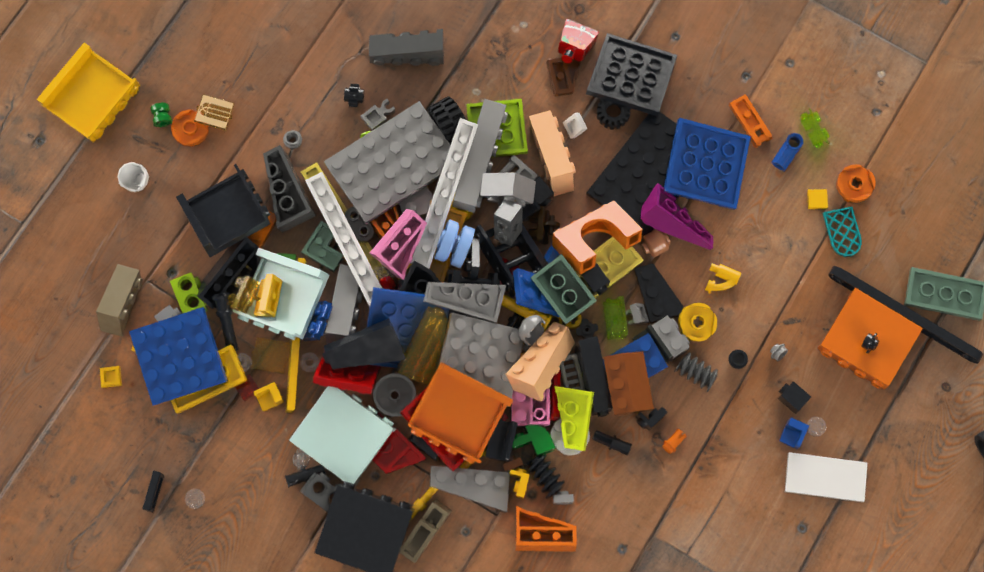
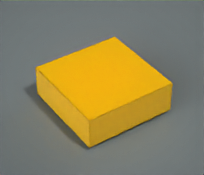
M827 189L807 190L808 209L828 208Z
M120 366L100 368L102 388L122 386Z

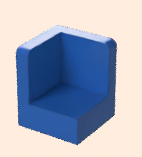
M791 417L787 421L779 441L794 449H798L803 442L809 425Z

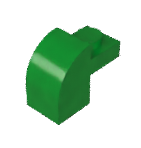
M539 425L525 426L527 434L524 435L522 432L514 437L512 450L531 443L536 457L555 451L556 448L549 432Z

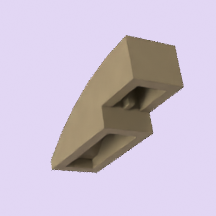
M438 500L433 501L401 547L400 553L416 563L452 510Z

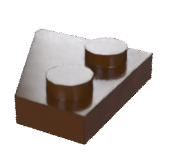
M562 58L547 60L546 64L554 97L573 94L581 61L573 59L571 63H565Z

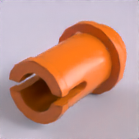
M677 429L668 440H664L663 449L669 454L675 453L677 446L687 437L686 434L682 435L683 431Z

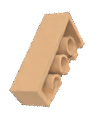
M551 110L529 116L531 132L537 149L540 148V160L542 165L545 164L547 182H551V190L554 192V196L574 191L573 174L576 173L574 163L569 162L570 153L568 147L563 145V134L558 132L559 124L557 117H553Z
M553 322L506 373L514 391L542 402L544 398L543 393L546 389L550 388L552 384L551 379L554 374H558L561 362L566 360L575 344L568 326Z

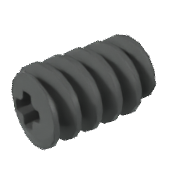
M689 352L682 358L674 372L681 369L680 376L688 373L687 380L694 377L693 384L701 381L700 388L702 389L707 385L708 392L717 378L718 369L710 372L711 365L704 368L705 361L697 364L698 357L691 360V353Z

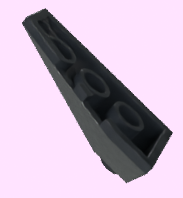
M413 261L406 270L404 280L399 279L395 290L425 294L428 282L441 283V281L432 270ZM458 312V314H460V315L470 316V315H467V314H463V313Z

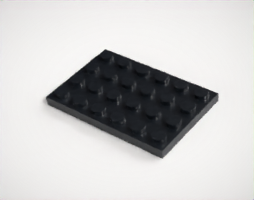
M660 111L658 117L651 114L646 116L586 193V195L601 206L615 201L642 228V236L654 230L653 227L646 225L642 221L641 209L657 183L664 187L677 125Z

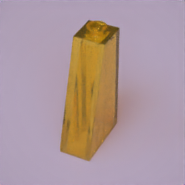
M436 306L434 308L427 307L405 350L406 359L400 360L397 366L398 373L427 386L440 363L448 320L443 309Z

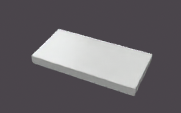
M789 452L784 492L864 502L867 462Z

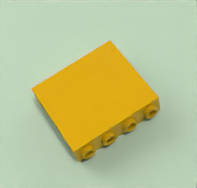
M83 43L40 94L37 101L41 106L94 143L96 139L101 138L104 129L114 122L118 112L126 107L127 101L137 94L140 85L135 78L132 79L92 51L89 45Z

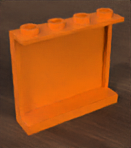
M855 288L850 293L848 300L817 349L821 351L820 353L824 357L833 358L838 361L837 364L839 366L853 370L857 377L861 379L866 378L871 381V385L875 388L886 389L891 384L923 328ZM869 333L872 335L876 333L878 334L877 340H879V344L874 351L871 350L868 354L866 353L867 350L862 347L863 341Z
M440 362L408 426L412 429L411 433L418 437H422V435L429 437L428 441L438 447L442 444L447 447L446 451L454 455L457 452L464 455L463 459L471 464H474L475 461L481 463L480 457L506 407L511 406L513 399Z

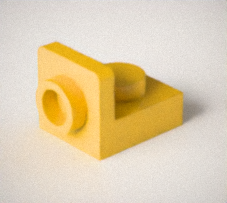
M515 468V470H510V476L521 479L520 481L516 480L513 492L517 493L516 498L524 500L530 474H526L527 470Z

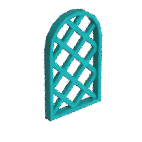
M853 207L823 212V218L833 250L843 257L855 255L861 248L862 240ZM848 210L847 213H846V215H845L844 213L840 212V211ZM835 213L833 217L828 214ZM837 214L844 217L841 222L835 219ZM846 218L852 221L850 227L843 224ZM833 221L839 224L837 230L831 227ZM853 224L855 225L856 231L851 229ZM841 226L848 229L845 235L839 232ZM830 230L835 232L833 236L831 235ZM849 231L856 234L853 240L847 237ZM836 234L843 237L840 242L834 239ZM844 239L851 242L849 247L842 244ZM853 243L858 246L856 251L850 249ZM840 246L846 249L844 254L838 251Z

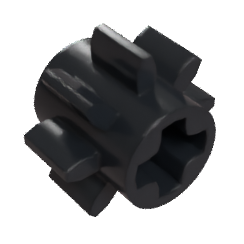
M350 84L349 88H345L344 102H348L349 107L358 108V104L364 102V89H360V84Z

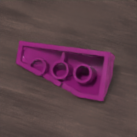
M657 183L642 206V221L658 231L709 250L713 249L714 237L699 221L691 219L688 214L689 211L685 207L681 209L674 202L676 198L673 194L664 192V187Z

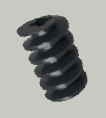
M545 454L533 458L524 467L531 466L528 473H535L532 477L533 480L540 479L537 486L544 485L541 492H549L546 496L547 499L562 489L565 481H557L560 474L553 475L556 468H548L551 461L544 462V459L547 457Z

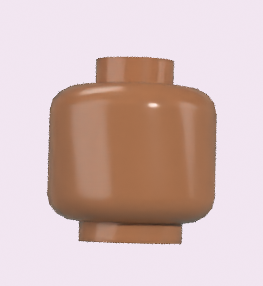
M654 230L643 236L641 247L645 254L649 253L652 257H656L668 251L671 242L666 233Z

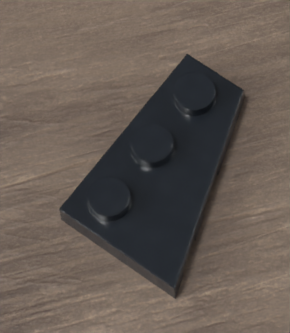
M652 263L635 268L634 271L650 324L658 322L667 315L669 318L678 317L684 306L655 265Z

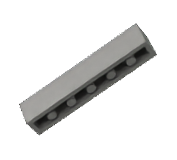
M484 99L477 121L478 127L458 183L452 207L475 213L476 207L480 208L483 198L480 196L483 173L491 172L493 163L490 162L491 156L495 157L498 149V146L495 145L496 139H501L503 129H500L501 123L506 122L508 115L505 112V104Z

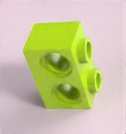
M190 272L170 281L182 313L201 307L205 308V312L208 311L207 304L197 297L201 286L198 276L195 277ZM186 283H192L189 290H183ZM193 300H199V304L196 307H190V303Z

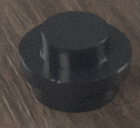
M734 350L730 353L728 361L733 368L741 369L748 363V356L742 350Z

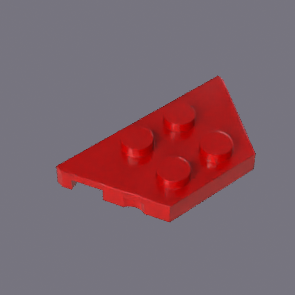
M378 411L377 415L383 419L384 416ZM396 429L391 433L372 461L385 474L423 462L427 458Z

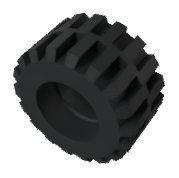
M447 96L429 106L428 113L451 145L459 119L466 120L457 103Z

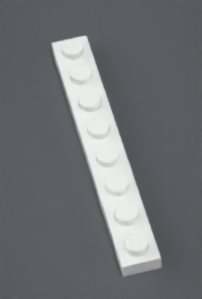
M462 118L459 119L425 218V222H427L418 246L415 248L410 264L416 261L428 269L430 268L478 127L476 123Z
M320 172L305 181L370 306L373 287H382L323 172Z

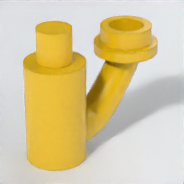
M712 263L709 270L716 273L715 276L726 280V282L715 284V280H709L705 291L710 294L711 291L732 288L734 285H737L741 272L723 264L718 266Z

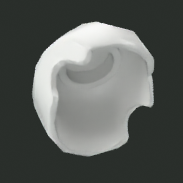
M134 162L124 164L119 169L117 176L120 186L131 192L142 191L147 186L149 180L147 169Z

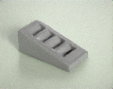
M577 353L568 354L566 360L562 361L559 366L563 385L565 388H569L570 384L579 383L578 387L571 389L585 391ZM573 360L572 364L564 365L563 363L565 361ZM575 367V371L568 373L565 372V369ZM577 375V379L567 381V377Z

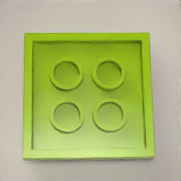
M522 99L494 101L505 104V112L508 113L506 122L501 123L500 129H503L501 139H496L495 145L498 146L495 157L528 154ZM483 102L466 104L468 121L477 124Z

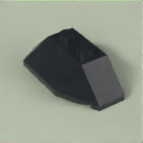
M247 237L229 247L204 277L197 297L214 309L216 304L215 300H212V296L229 292V304H237L249 289L259 265L260 257L256 255L259 247Z

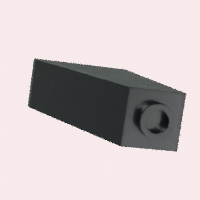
M389 318L324 345V353H322L325 363H330L332 369L406 359L403 347Z
M598 337L579 340L574 352L578 356L585 391L594 392L591 414L592 416L598 415V417L607 416L613 409Z

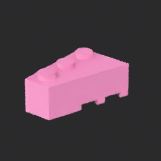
M406 209L372 249L370 254L397 278L404 280L406 270L413 259V253L419 244L427 222L413 210Z

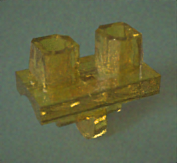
M247 275L245 277H237L235 286L239 288L237 295L232 293L228 298L232 308L246 314L254 300L260 302L261 298L256 296L260 282Z

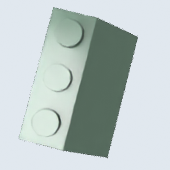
M562 254L530 277L565 324L597 301Z

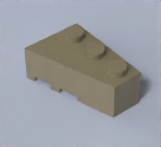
M117 264L96 310L101 331L123 337L138 289L141 288L143 283L140 270Z

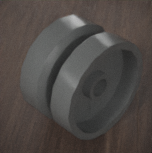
M398 373L382 377L376 383L373 391V398L377 409L390 417L402 416L400 412L416 397V389L412 381ZM396 391L399 394L397 399L391 397L392 392Z

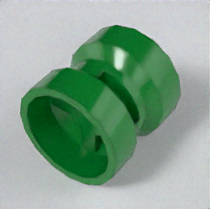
M156 103L150 107L151 113L154 115L153 125L155 127H165L172 124L168 103Z

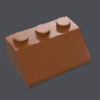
M644 352L620 353L603 357L614 415L620 416L653 410L654 405Z

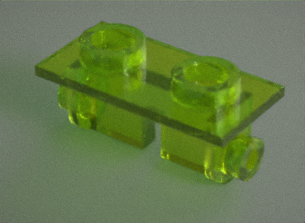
M809 108L810 114H807V112L801 114L800 121L805 130L808 131L812 128L814 130L808 134L813 146L820 148L823 146L822 142L824 141L830 144L828 140L830 135L825 127L822 129L819 123L822 119L818 112H814Z

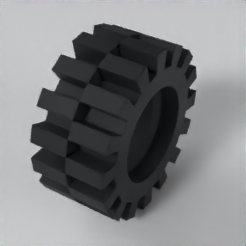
M600 99V103L597 106V119H600L599 123L601 125L605 124V128L610 126L612 130L614 127L619 129L621 125L623 127L628 122L631 108ZM611 105H616L620 108L621 114L618 117H611L607 114V108Z

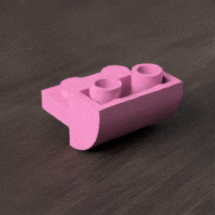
M550 388L546 389L543 393L544 398L542 402L513 390L511 413L512 421L518 422L517 427L527 425L545 427L550 425Z

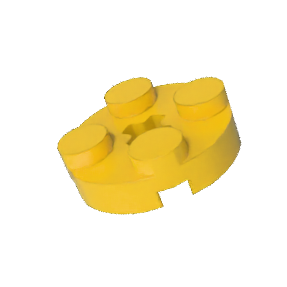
M693 303L684 307L678 318L680 334H684L688 340L694 342L707 340L715 333L717 328L715 313L704 303ZM696 317H699V321H702V325H698V328L693 323Z

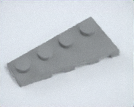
M428 282L423 302L497 323L506 285Z
M431 466L430 487L458 495L505 513L507 512L509 472L456 468L452 471L449 467Z

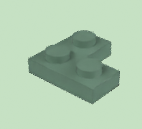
M321 220L301 253L332 272H335L344 258L343 254L329 247L334 236L328 224Z

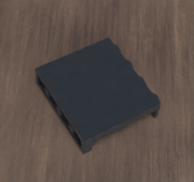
M237 164L234 165L237 173L194 197L186 200L183 193L176 196L209 257L218 254L271 224L268 216H270L268 209L265 205H260L263 203L258 193H253L256 189L251 181H246L249 179L244 169L240 170Z
M344 481L343 484H338L315 554L366 572H394V567L415 509L411 508L410 503L392 501L393 498L381 494L380 497L374 495V491L362 488V490L354 488L355 484Z

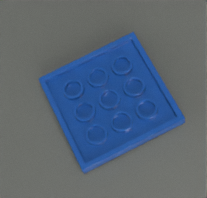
M679 118L669 159L664 192L733 210L737 209L751 136Z
M373 287L367 327L389 318L403 347L406 359L369 365L435 373L442 354L449 309L423 302L425 294Z
M204 307L129 331L153 406L228 382Z

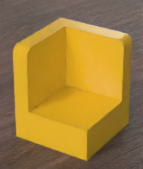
M275 382L253 392L264 412L285 403Z

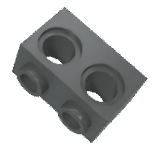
M314 472L300 492L328 513L331 505L328 501L329 496L335 493L338 484L334 487L329 483L331 480L322 472L319 475ZM316 482H321L322 484L319 492L313 491V485Z

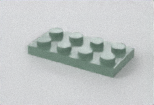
M911 267L904 305L981 321L984 312V282Z

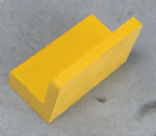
M266 274L265 279H262L260 282L254 310L256 317H275L283 281L274 274Z

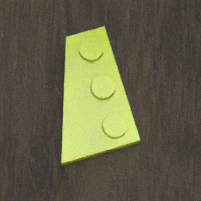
M555 386L564 448L585 451L594 392Z

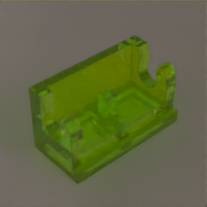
M618 296L617 299L612 300L607 298L603 302L607 340L627 338L628 327L624 296Z

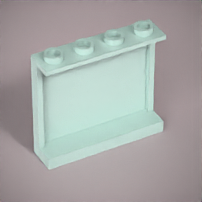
M258 248L256 255L261 257V260L240 310L233 309V312L238 314L237 318L242 321L248 322L250 319L253 320V325L264 328V325H266L271 332L279 334L281 331L289 339L295 340L297 337L303 340L330 275L315 267ZM266 274H274L283 281L275 317H256L254 310L260 282L262 279H265Z
M328 386L289 441L341 480L356 486L360 481V476L396 428L393 427L394 423L387 417L382 419L378 416V411L370 405L368 407L361 403L363 400L354 393L351 396L346 390Z

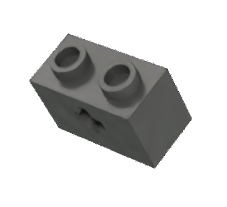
M504 200L494 213V239L500 243L512 246L523 230L522 205Z

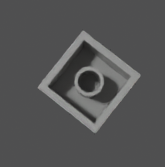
M483 173L480 196L488 198V202L498 203L499 206L504 200H508L525 207V204H533L536 181L517 173Z

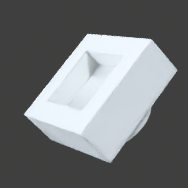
M574 113L563 122L570 139L576 138L588 129L580 113Z

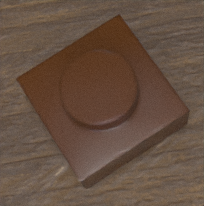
M514 455L501 466L504 472L523 465L521 457L516 459Z

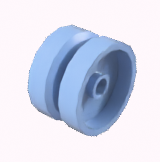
M449 219L440 235L434 259L445 262L450 253H452L450 265L461 268L469 251L475 229L466 225L457 235L459 222Z

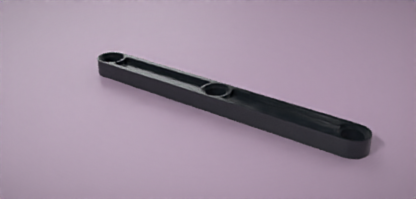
M837 266L831 268L828 276L850 291H853L855 288L859 289L922 327L921 333L972 363L978 364L983 353L977 348Z

